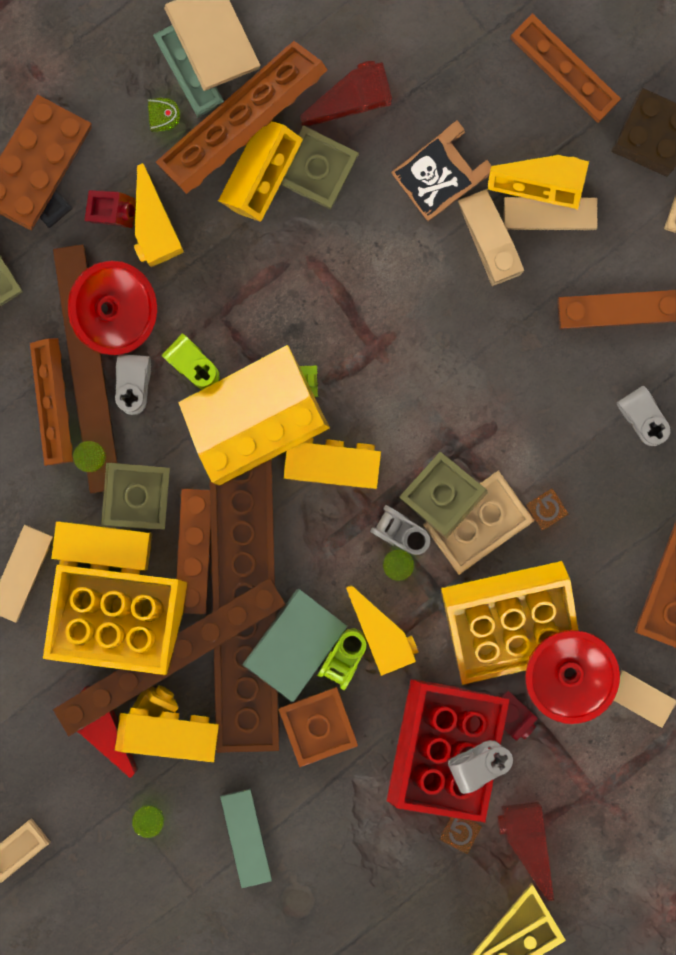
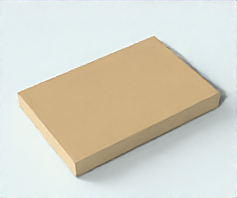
M175 0L165 4L164 9L204 91L260 68L261 65L230 0Z
M499 470L480 483L487 489L488 493L447 539L427 522L423 524L458 575L534 522V519Z

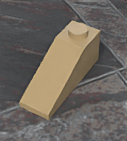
M487 189L458 200L491 285L495 286L520 276L524 268L514 243Z

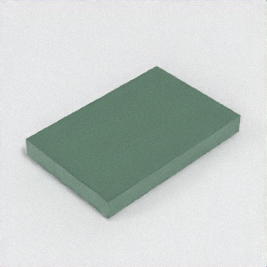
M296 589L242 665L289 701L294 702L345 631L347 625L303 591Z

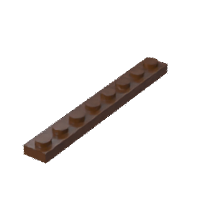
M269 578L178 633L167 675L118 669L52 710L69 737L286 604Z

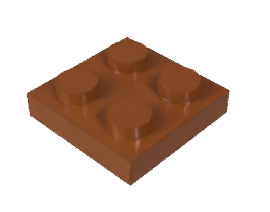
M337 686L278 708L299 767L358 746Z

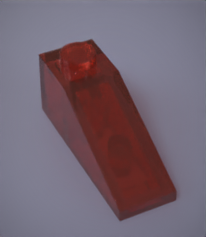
M366 61L358 64L357 69L348 73L300 115L301 126L309 127L390 106L392 96L383 62L375 64V61Z
M539 802L501 806L503 815L497 816L500 835L505 834L508 843L548 901H553L554 895L542 806Z

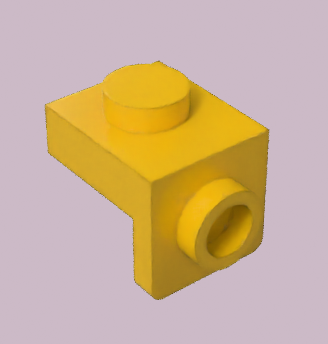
M158 685L157 688L151 686L141 692L132 708L149 710V716L160 718L161 711L169 712L170 710L176 713L179 707L173 698L174 694L169 689Z

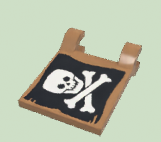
M458 120L391 172L428 222L477 184L488 178L492 165L488 160L480 164L475 170H471L453 146L452 142L465 134V130Z

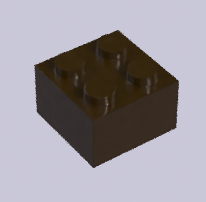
M642 88L633 102L611 152L668 177L676 166V103Z

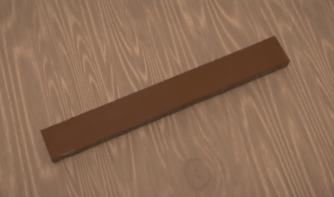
M81 244L53 249L89 490L90 493L104 492L106 463H118L102 355L88 348L80 341L72 329L68 316V298L71 288L78 276L88 268L85 246Z

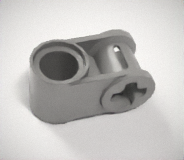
M120 354L117 357L115 400L117 406L129 415H138L146 408L148 384L151 374L150 356ZM131 393L138 398V402H132V407L124 401L125 398H130Z
M641 386L617 402L621 413L628 423L632 425L644 444L657 446L668 439L670 435L669 423L645 386ZM649 424L653 427L659 426L662 431L658 433L660 439L656 436L651 438L648 436L647 432L651 430Z
M387 505L383 508L385 512L376 528L372 527L370 530L371 533L393 546L395 544L413 555L424 553L430 545V536L426 530ZM391 519H394V521H393L392 525L390 526L389 530H388L387 532H385V529L387 528V526H388V524L390 523ZM413 532H419L425 537V545L420 550H413L407 544L408 536Z
M488 740L467 752L456 755L449 760L448 766L460 792L464 794L478 790L489 781L507 773L512 767L513 757L508 749L502 747L496 741Z

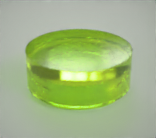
M85 441L80 443L74 450L73 460L80 470L96 472L104 465L106 454L103 447L98 443Z
M393 550L385 556L383 569L389 578L396 581L405 580L414 570V561L406 551Z
M153 805L140 807L132 819L134 831L144 838L156 836L164 825L163 813Z

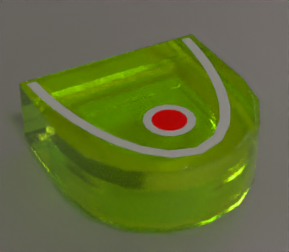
M169 98L148 99L151 132L167 131L177 126L180 121V111L173 100Z

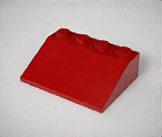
M411 679L386 801L398 809L485 822L494 779L484 784L478 790L463 794L459 790L448 762L456 755L467 752L488 740L496 741L501 745L510 699L439 683Z

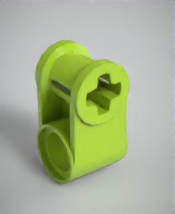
M183 333L161 355L180 374L183 373L201 390L218 382L220 379L216 366ZM201 369L208 371L210 375L208 380L201 378L198 374Z
M355 628L345 630L333 650L329 652L317 676H325L340 684V689L345 690L365 653L367 643L364 633ZM349 636H356L360 639L362 645L357 651H348L344 646V640Z

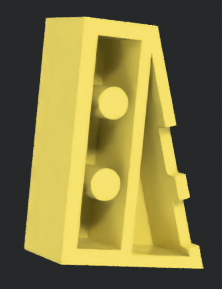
M531 883L471 955H543L566 940L534 885Z

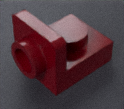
M88 191L84 221L132 228L133 219L136 216V199L121 192Z
M507 690L501 696L510 699L504 730L516 741L520 737L526 739L535 730L536 725L534 722L538 718Z

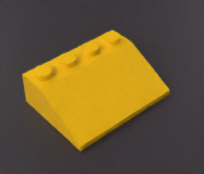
M289 345L178 402L201 462L211 482L217 485H222L330 429Z
M562 561L441 588L462 685L526 671L532 652L544 639L558 632L578 630L571 581Z
M57 565L43 659L167 675L183 615L187 582L178 579Z

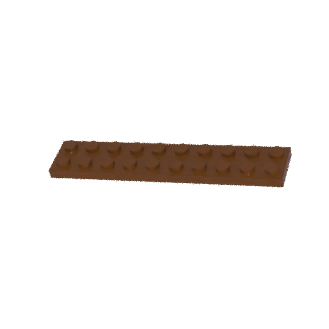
M272 459L222 485L214 484L210 480L213 612L269 578L275 586ZM276 611L214 648L216 724L219 725L216 742L217 753L279 751L278 691L242 665L275 620Z

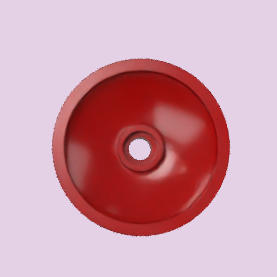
M105 261L90 266L78 276L69 294L68 316L76 336L88 348L102 354L120 355L135 350L149 337L157 317V300L153 287L141 271L124 262ZM103 303H106L108 306L106 314L101 310Z
M567 630L549 636L535 648L527 663L525 681L532 702L545 716L565 724H579L595 719L609 708L618 692L620 671L615 655L601 639L584 631ZM566 669H575V673L572 677L568 678L564 676V672Z

